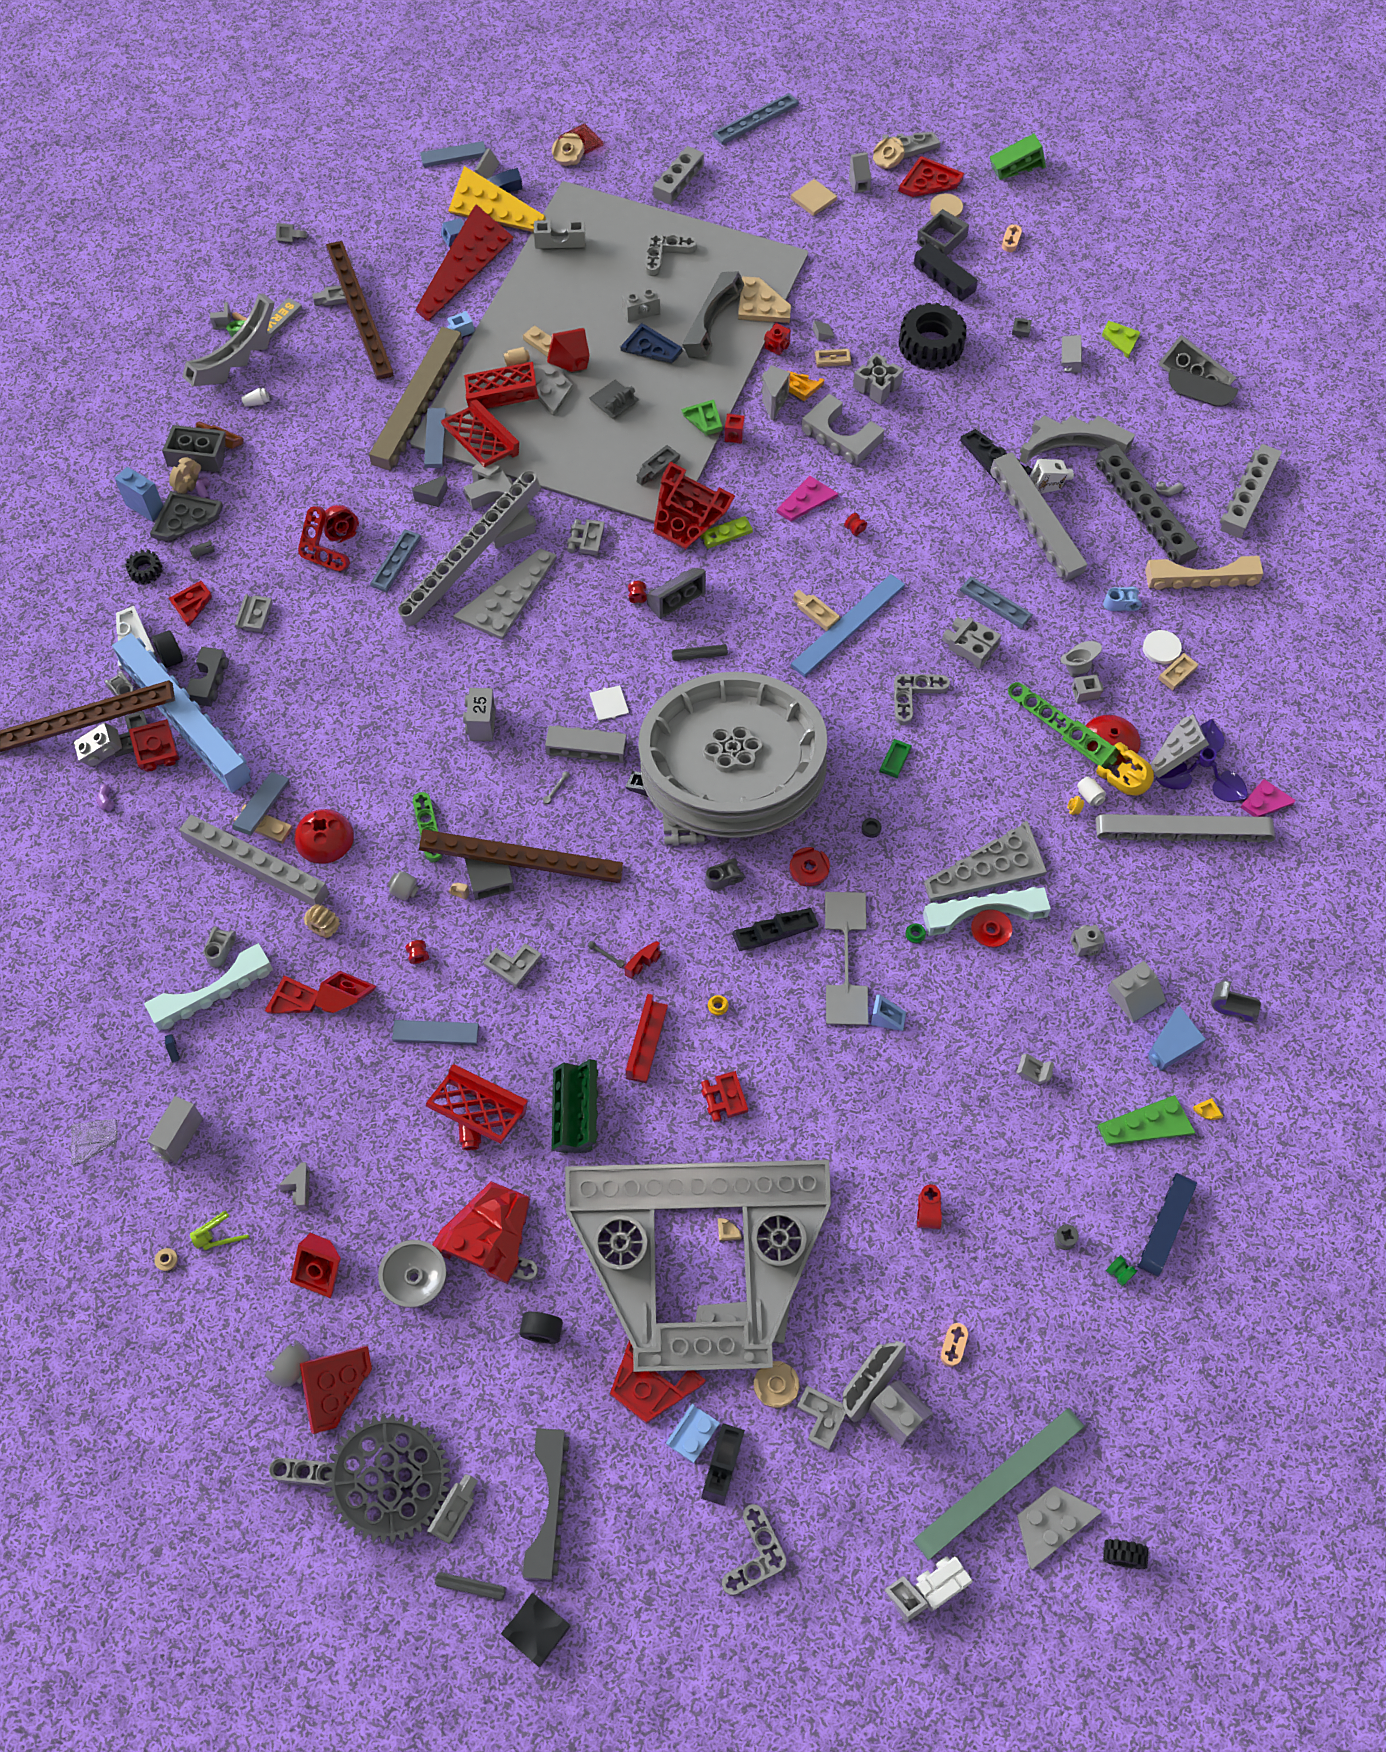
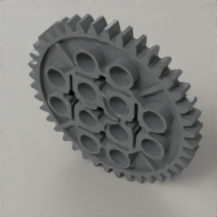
M394 1413L391 1414L389 1420H387L385 1414H382L380 1421H378L375 1415L372 1416L371 1423L363 1419V1427L356 1423L354 1425L355 1433L348 1429L346 1431L348 1439L341 1436L339 1441L342 1446H334V1450L338 1454H330L329 1456L334 1463H327L326 1468L332 1470V1472L325 1473L324 1477L331 1481L325 1483L324 1488L331 1489L326 1494V1498H333L334 1500L328 1506H336L337 1509L334 1511L333 1516L342 1515L338 1523L341 1524L347 1521L348 1524L345 1530L348 1531L354 1527L353 1536L362 1532L363 1541L368 1535L371 1536V1543H374L377 1537H380L381 1544L385 1543L387 1537H389L390 1543L393 1544L396 1536L403 1542L405 1533L409 1538H412L414 1536L413 1529L421 1533V1524L428 1527L430 1525L428 1518L434 1520L436 1517L433 1510L439 1511L441 1508L438 1502H444L446 1499L441 1495L449 1491V1488L443 1486L450 1482V1478L444 1477L445 1474L450 1472V1469L443 1467L449 1462V1459L441 1458L446 1450L438 1451L437 1448L440 1446L441 1441L433 1442L436 1434L428 1436L429 1427L421 1430L420 1421L415 1426L412 1425V1417L407 1423L404 1422V1415H401L396 1420ZM404 1436L408 1441V1445L406 1447H399L396 1444V1438ZM371 1440L375 1446L374 1450H364L362 1442ZM382 1448V1450L377 1454V1456L374 1459L373 1465L375 1467L369 1466L364 1470L360 1477L357 1478V1476L365 1467L364 1465L366 1461L364 1459L366 1458L367 1460H369L371 1457L373 1458L374 1455L378 1452V1450ZM417 1451L423 1452L426 1456V1461L422 1463L417 1462L414 1459V1453ZM398 1454L401 1456L407 1454V1461L409 1463L403 1462L400 1464L398 1462L400 1459ZM383 1455L390 1456L393 1461L392 1465L388 1467L383 1466L380 1462V1457ZM349 1459H355L359 1463V1468L351 1471L347 1468L346 1462ZM402 1470L408 1471L411 1476L410 1481H401L398 1476L399 1472ZM373 1474L377 1478V1484L374 1486L367 1485L364 1480L365 1476ZM392 1474L391 1480L393 1483L391 1481L385 1483L383 1481L384 1475ZM416 1478H418V1481L414 1484V1486L411 1488V1492L409 1493L411 1498L406 1497L399 1503V1505L395 1509H393V1507L400 1500L401 1495L403 1493L400 1489L402 1488L403 1490H406L412 1485ZM418 1486H426L429 1490V1495L427 1497H420L417 1494ZM387 1489L392 1490L395 1493V1500L391 1502L386 1501L383 1498V1492ZM373 1492H375L377 1494L376 1500L378 1502L376 1503L375 1501H372L371 1503H369L367 1501L368 1495L366 1493L372 1494ZM351 1494H358L361 1497V1504L357 1506L351 1505L349 1496ZM403 1505H410L413 1508L414 1512L411 1517H405L402 1514L401 1508ZM376 1509L380 1514L379 1520H369L367 1511Z

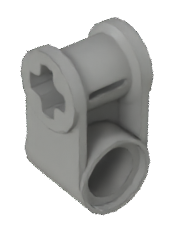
M121 670L118 672V675L110 680H104L108 689L115 696L134 691L132 684Z
M217 926L213 927L203 950L210 966L220 967L225 963L229 951L236 940L235 931L231 930L229 932L221 930Z

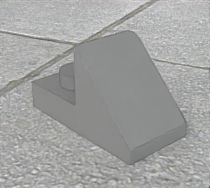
M306 1162L300 1163L279 1184L282 1191L296 1190L293 1192V1204L297 1206L299 1211H308L310 1168Z

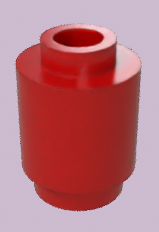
M472 1118L474 1123L480 1124V1121H477L476 1118ZM459 1123V1143L462 1145V1150L479 1149L481 1134Z

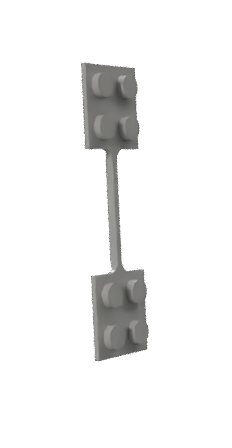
M825 892V929L841 930L844 933L845 982L842 985H826V1024L868 1025V986L851 985L848 981V932L851 930H866V893Z

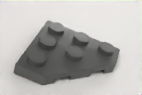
M170 491L150 535L154 539L168 542L216 521L223 508V504L221 501Z

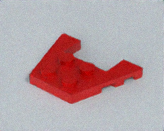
M629 1340L611 1388L610 1396L647 1424L706 1383V1379L694 1370H687L676 1386H674L656 1371L634 1372L633 1346Z

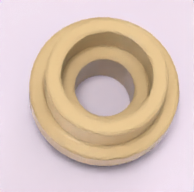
M162 1249L155 1256V1265L161 1271H169L176 1266L178 1256L172 1249ZM169 1256L167 1262H162L163 1257Z

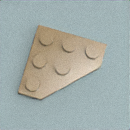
M742 276L745 285L740 294L739 320L790 323L791 305L759 277Z

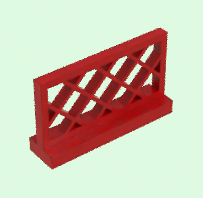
M533 362L464 375L465 396L468 407H470V402L475 399L486 409L539 399ZM530 369L526 374L522 373L523 370ZM506 373H513L509 377L504 376ZM495 376V378L492 381L488 380L487 378ZM517 376L522 377L518 382L514 380ZM500 379L504 381L501 385L497 384ZM470 380H478L475 384L469 382ZM482 383L487 384L484 388L479 387Z
M477 399L470 402V407L441 420V424L483 467L509 455L513 458L519 455L520 442ZM470 414L473 417V420L465 419L463 417ZM451 422L459 423V427H458V426H451L449 423H451ZM462 423L472 425V427L465 428L461 427ZM474 425L482 426L484 430L474 429ZM460 432H462V433H469L470 436H469V437L461 436V435H460ZM472 435H482V439L472 438ZM485 436L493 437L495 441L485 440ZM470 444H481L480 448H475ZM483 445L493 446V450L483 449ZM496 447L505 449L504 451H495ZM481 454L492 455V456H491L490 458H488V459L485 460V459L481 456Z
M453 1064L449 1068L446 1078L427 1100L426 1107L502 1144L518 1120L522 1119L526 1114L528 1100ZM451 1084L457 1087L458 1090L447 1092L446 1086ZM471 1094L477 1099L466 1101L464 1095ZM461 1096L462 1102L451 1103L449 1097ZM445 1098L447 1102L445 1105L434 1103L436 1099ZM489 1103L494 1105L495 1109L485 1110L483 1104ZM479 1105L481 1111L470 1113L468 1106ZM464 1107L466 1114L458 1115L454 1113L453 1109ZM508 1112L514 1115V1117L504 1119L502 1113ZM498 1114L499 1121H488V1115ZM483 1116L485 1123L476 1124L472 1118ZM502 1126L503 1132L501 1135L492 1132L491 1128Z

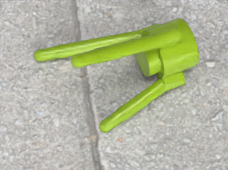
M223 1211L205 1225L189 1233L196 1249L203 1247L205 1251L211 1247L248 1239L249 1235L246 1234L210 1242L213 1239L210 1229L229 1217L227 1211Z

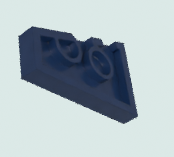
M643 323L620 346L623 352L667 363H673L683 352L681 346Z

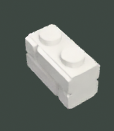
M946 1556L936 1564L938 1569L930 1574L927 1570L916 1578L919 1583L914 1587L926 1600L931 1612L972 1583L971 1578L957 1557L950 1560Z

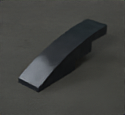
M812 908L776 914L773 919L755 922L752 927L736 929L733 931L732 936L738 950L743 951L814 929L819 924Z

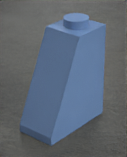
M1180 1006L1175 1009L1148 1053L1151 1064L1154 1067H1158L1160 1071L1200 1048L1206 1040Z

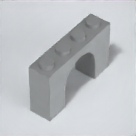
M828 394L802 418L801 429L806 435L814 437L821 445L824 444L829 447L833 453L843 456L848 463H853L857 466L883 441L885 430L870 421L854 435L842 436L836 434L830 429L829 425L842 414L843 402Z
M501 471L490 479L484 478L464 486L465 498L472 510L486 504L496 502L513 482L510 477L505 475L504 471ZM527 505L492 542L495 549L535 533L537 523L534 516L529 515Z

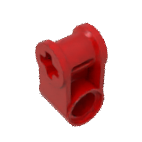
M929 1184L924 1186L919 1194L917 1219L919 1221H917V1228H941V1192L935 1185ZM927 1193H930V1196L933 1197L932 1200H929V1197L926 1196Z

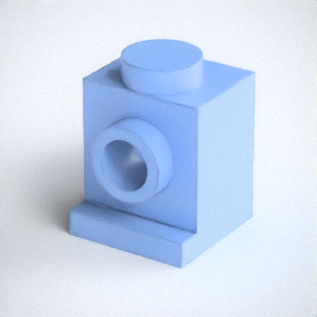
M466 311L447 318L449 324L447 328L461 332L462 337L469 334L473 335L475 331L473 321Z

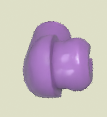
M207 477L197 480L196 490L200 497L210 499L205 488L210 486Z
M105 784L101 785L96 802L102 810L111 811L114 807V802L108 798L111 787Z

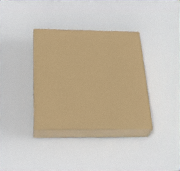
M813 179L792 193L790 199L814 216L835 202L837 196Z

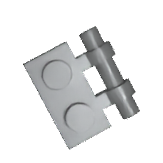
M587 519L586 524L581 525L580 520H574V524L571 525L570 529L571 537L567 541V551L574 553L575 548L580 547V553L598 555L605 522Z
M663 815L664 834L672 833V836L664 837V844L679 846V844L683 843L697 845V843L705 842L704 834L696 835V832L674 823ZM690 832V835L678 836V833Z

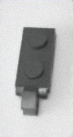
M666 445L642 464L640 472L636 475V481L643 485L649 479L654 480V478H657L666 470L670 462L676 463L680 459V454Z

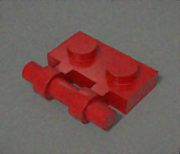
M736 1071L715 1076L717 1085L710 1086L709 1080L701 1082L703 1088L701 1092L703 1098H706L708 1104L707 1111L712 1116L713 1122L722 1120L720 1116L722 1111L726 1112L727 1118L748 1113V1106ZM720 1093L722 1102L716 1104L714 1095Z

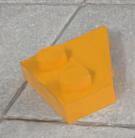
M788 371L790 372L789 393L803 401L819 390L825 381L822 378H819V381L808 379L809 375Z

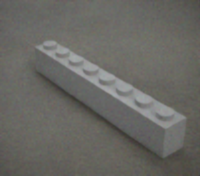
M1013 452L994 459L990 470L993 478H996L1001 490L1008 496L1010 504L1018 511L1020 519L1024 520L1028 531L1033 534L1038 546L1045 552L1047 560L1055 567L1057 575L1062 577L1064 581H1068L1084 574L1088 564Z
M190 815L179 829L184 840L311 906L315 904L321 905L329 894L325 882L193 815Z

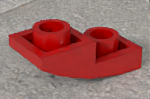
M655 941L635 954L624 967L625 976L632 979L635 974H640L644 964L650 967L652 962L656 963L662 953L660 951V942Z

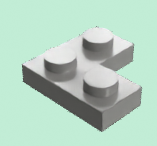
M524 943L513 958L495 948L483 964L484 967L517 988L542 958V955Z
M807 1386L797 1405V1409L817 1419L808 1437V1441L829 1451L846 1415L843 1404Z

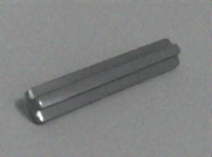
M726 644L672 650V659L674 661L728 655Z
M438 1572L435 1578L436 1586L493 1599L503 1600L506 1593V1588L502 1585Z

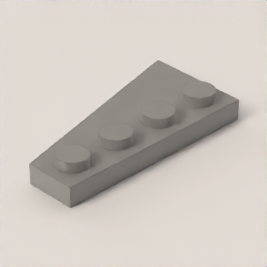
M747 1302L699 1305L695 1322L747 1321ZM790 1302L773 1343L784 1344Z

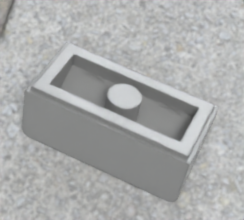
M490 148L485 151L475 168V173L485 179L492 177L499 165L498 159Z

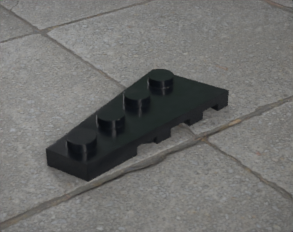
M976 429L962 435L960 438V442L990 475L993 460L1007 454L1005 449L995 446L991 439ZM1022 465L1026 473L1030 475L1032 468Z

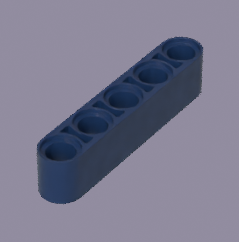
M1177 1172L1164 1200L1166 1201L1158 1213V1220L1149 1235V1242L1145 1245L1142 1252V1259L1137 1265L1138 1268L1156 1277H1159L1197 1186L1196 1181Z

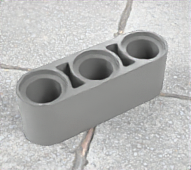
M277 1458L271 1462L269 1473L279 1483L324 1487L325 1483L329 1482L323 1480L324 1473L329 1470L326 1468L329 1462ZM282 1465H286V1473L283 1476H277V1469ZM306 1467H309V1476L305 1479H301V1470Z

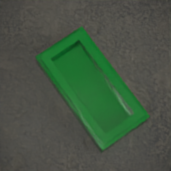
M894 739L879 772L898 778L912 745Z

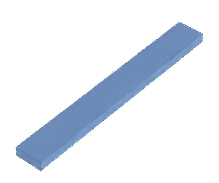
M890 574L791 663V667L803 677H806L905 587V584Z

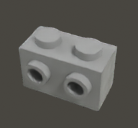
M105 722L74 741L78 760L89 766L98 765L101 761L122 749L118 730Z

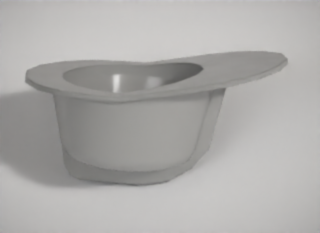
M1096 641L1082 642L1061 656L1060 661L1066 665L1070 676L1076 677L1091 669L1093 659L1101 653L1102 646Z

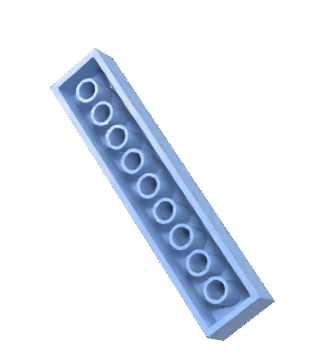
M130 633L112 645L121 666L140 688L168 680L173 683L175 701L156 707L231 793L251 781L249 776L251 771L246 765L247 761L244 756L234 751L235 747L230 740H224L222 731L218 727L214 728L211 725L212 721L207 714L203 715L200 712L201 708L196 701H190L187 691L184 688L180 689L178 687L179 683L173 675L169 677L165 666L155 661L157 658L151 650L147 651L145 649L146 646L139 637L136 639Z

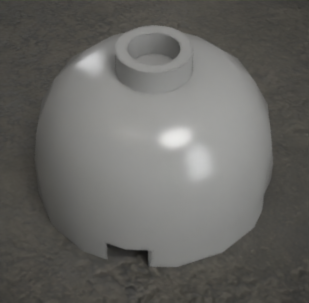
M294 1340L293 1346L291 1344L288 1345L272 1363L275 1368L271 1372L267 1370L265 1377L280 1387H291L296 1382L302 1384L300 1363L310 1361L309 1352L301 1343Z

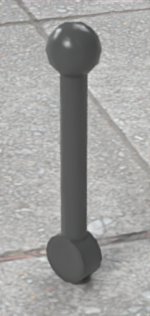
M594 941L588 943L590 949H595L616 963L617 967L622 968L624 966L623 960H617L596 946Z

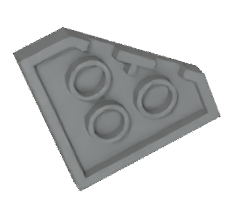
M1193 714L1183 718L1175 726L1151 762V767L1158 778L1209 745L1198 720Z

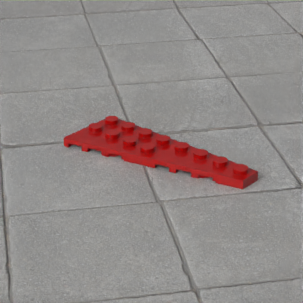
M477 204L470 212L416 307L415 311L428 322L514 239L509 232Z

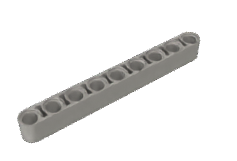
M1103 814L1095 818L1097 838L1100 840L1101 838H1108V840H1121V838L1141 840V838L1160 841L1161 839H1168V841H1181V839L1201 841V839L1220 842L1221 840H1227L1228 842H1241V840H1247L1248 842H1261V840L1272 842L1276 838L1274 822L1270 817Z

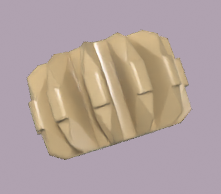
M315 904L308 909L303 918L309 930L324 938H329L333 933L335 934L340 925L339 918L330 909L325 908L324 905Z

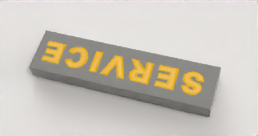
M288 297L272 312L267 329L271 333L270 339L302 310L301 304Z

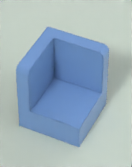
M461 218L443 222L441 236L448 247L453 244L464 225Z

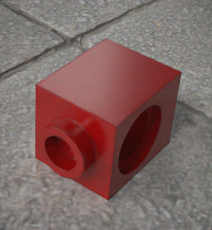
M727 414L724 442L742 444L745 425L744 415Z

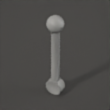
M563 772L562 778L551 793L543 798L545 804L551 802L555 792L564 780L569 778V772Z

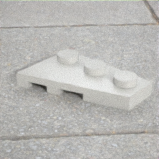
M132 606L117 612L118 641L132 633L136 639L139 637L144 642L147 651L151 650L156 655L135 607ZM118 660V667H119V669H123V667L121 666V664H120V662H119V660Z

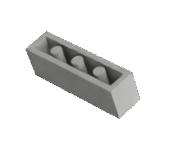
M560 725L549 726L545 743L546 755L624 763L627 738L626 734L620 732H604L597 729L585 730L579 727L567 728Z

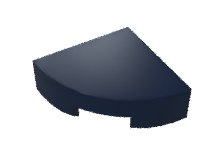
M170 1034L165 1036V1046L173 1063L179 1061L180 1055L175 1046L176 1040L174 1035Z

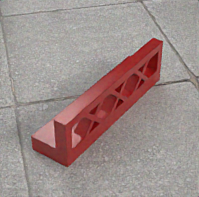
M647 993L626 1066V1079L647 1083L668 1009L667 1004L654 1002L652 994Z

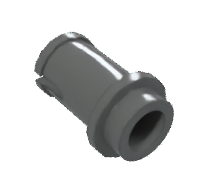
M211 540L197 546L192 545L189 548L193 559H200L202 555L215 552Z

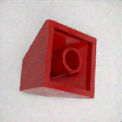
M579 328L552 334L547 362L570 372L587 369L590 353L585 329Z
M338 971L320 983L315 1006L322 1008L325 1012L335 1013L363 999L375 990L376 985Z
M309 1233L298 1244L290 1283L328 1298L332 1297L341 1258L330 1240Z

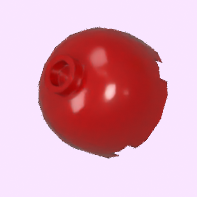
M333 505L325 510L326 518L323 533L330 541L333 542L341 539L339 542L341 543L356 535L359 521L350 508L344 505ZM336 532H337V533H343V534H346V535H344V536H339V535L336 534Z

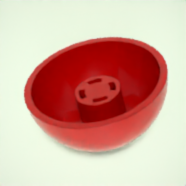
M331 809L314 810L305 815L298 823L294 836L295 846L298 853L310 862L317 864L331 863L342 858L350 850L354 840V831L351 823L341 813Z

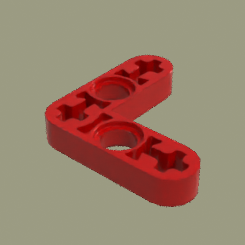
M321 506L310 507L306 513L298 546L299 555L306 560L336 571L346 570L350 565L347 555L319 545L326 518L325 510ZM317 512V514H319V518H316V516L313 515V513ZM311 527L314 528L316 532V535L313 538L310 537L308 534V530ZM305 547H308V549L311 551H315V554L307 553ZM322 551H325L328 556L325 562L320 558ZM333 559H335V560L341 559V562H343V565H340V563H338V562H336V561H332V560H333Z

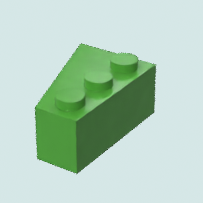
M1035 133L989 156L991 166L999 180L1019 175L1018 172L1027 170L1031 172L1033 168L1040 166L1042 169L1046 168L1043 146Z

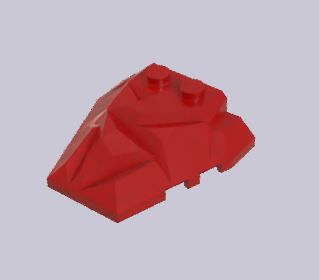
M670 462L661 478L653 533L686 550L728 511L735 495L720 487L716 492L685 476L686 469Z
M491 1181L440 1230L432 1245L439 1250L444 1258L450 1260L451 1256L464 1260L484 1269L489 1277L508 1284L518 1266L519 1246L522 1245L523 1237L521 1235L523 1225L526 1224L530 1198Z

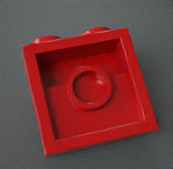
M168 719L129 729L137 764L141 770L144 769L146 772L154 771L158 765L173 766L177 760H180Z

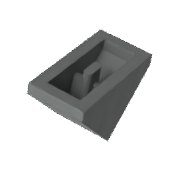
M444 475L413 487L414 500L439 507L448 490L447 478Z

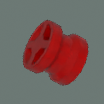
M853 513L846 519L844 526L846 529H850L854 536H857L866 529L867 522L863 519L861 520L858 513Z
M633 581L629 583L628 591L630 593L628 596L631 603H644L647 600V588L644 582Z
M415 940L405 946L406 952L409 953L408 959L411 964L415 965L429 959V954L425 951V941Z

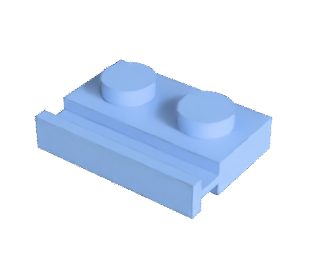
M691 1404L666 1442V1445L694 1464L720 1423Z

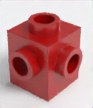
M775 323L764 336L765 349L780 355L783 350L789 347L791 329Z

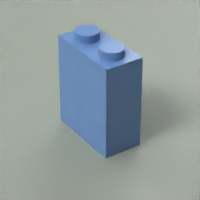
M126 467L114 478L125 505L152 522L155 521L163 507L155 483Z

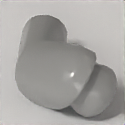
M1163 481L1156 484V492L1168 497L1183 491L1181 483L1171 487H1167Z

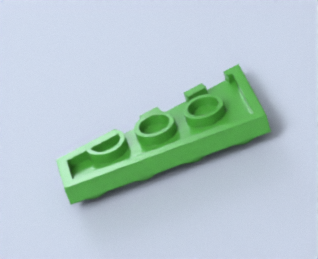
M1175 1095L1108 1120L1097 1126L1107 1146L1195 1134Z

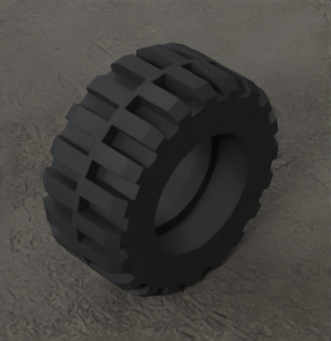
M926 303L922 306L920 304L915 309L912 308L903 317L899 335L900 352L904 354V358L907 361L911 360V364L915 366L918 364L923 369L930 367V370H935V367L943 369L945 365L950 366L954 364V361H958L963 353L967 334L966 323L955 309H950L947 305ZM935 332L945 338L933 340L925 338L921 334Z

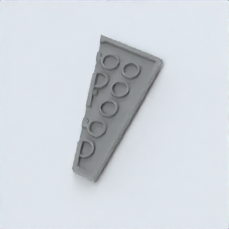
M541 548L453 615V619L503 640L557 559L556 554Z
M1025 821L1016 829L1008 831L1006 835L999 839H994L972 852L967 858L957 861L950 868L944 869L924 881V886L929 901L932 902L1045 876L1047 871L1028 821Z

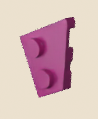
M1263 779L1240 808L1254 817H1263L1286 806H1292L1296 800Z

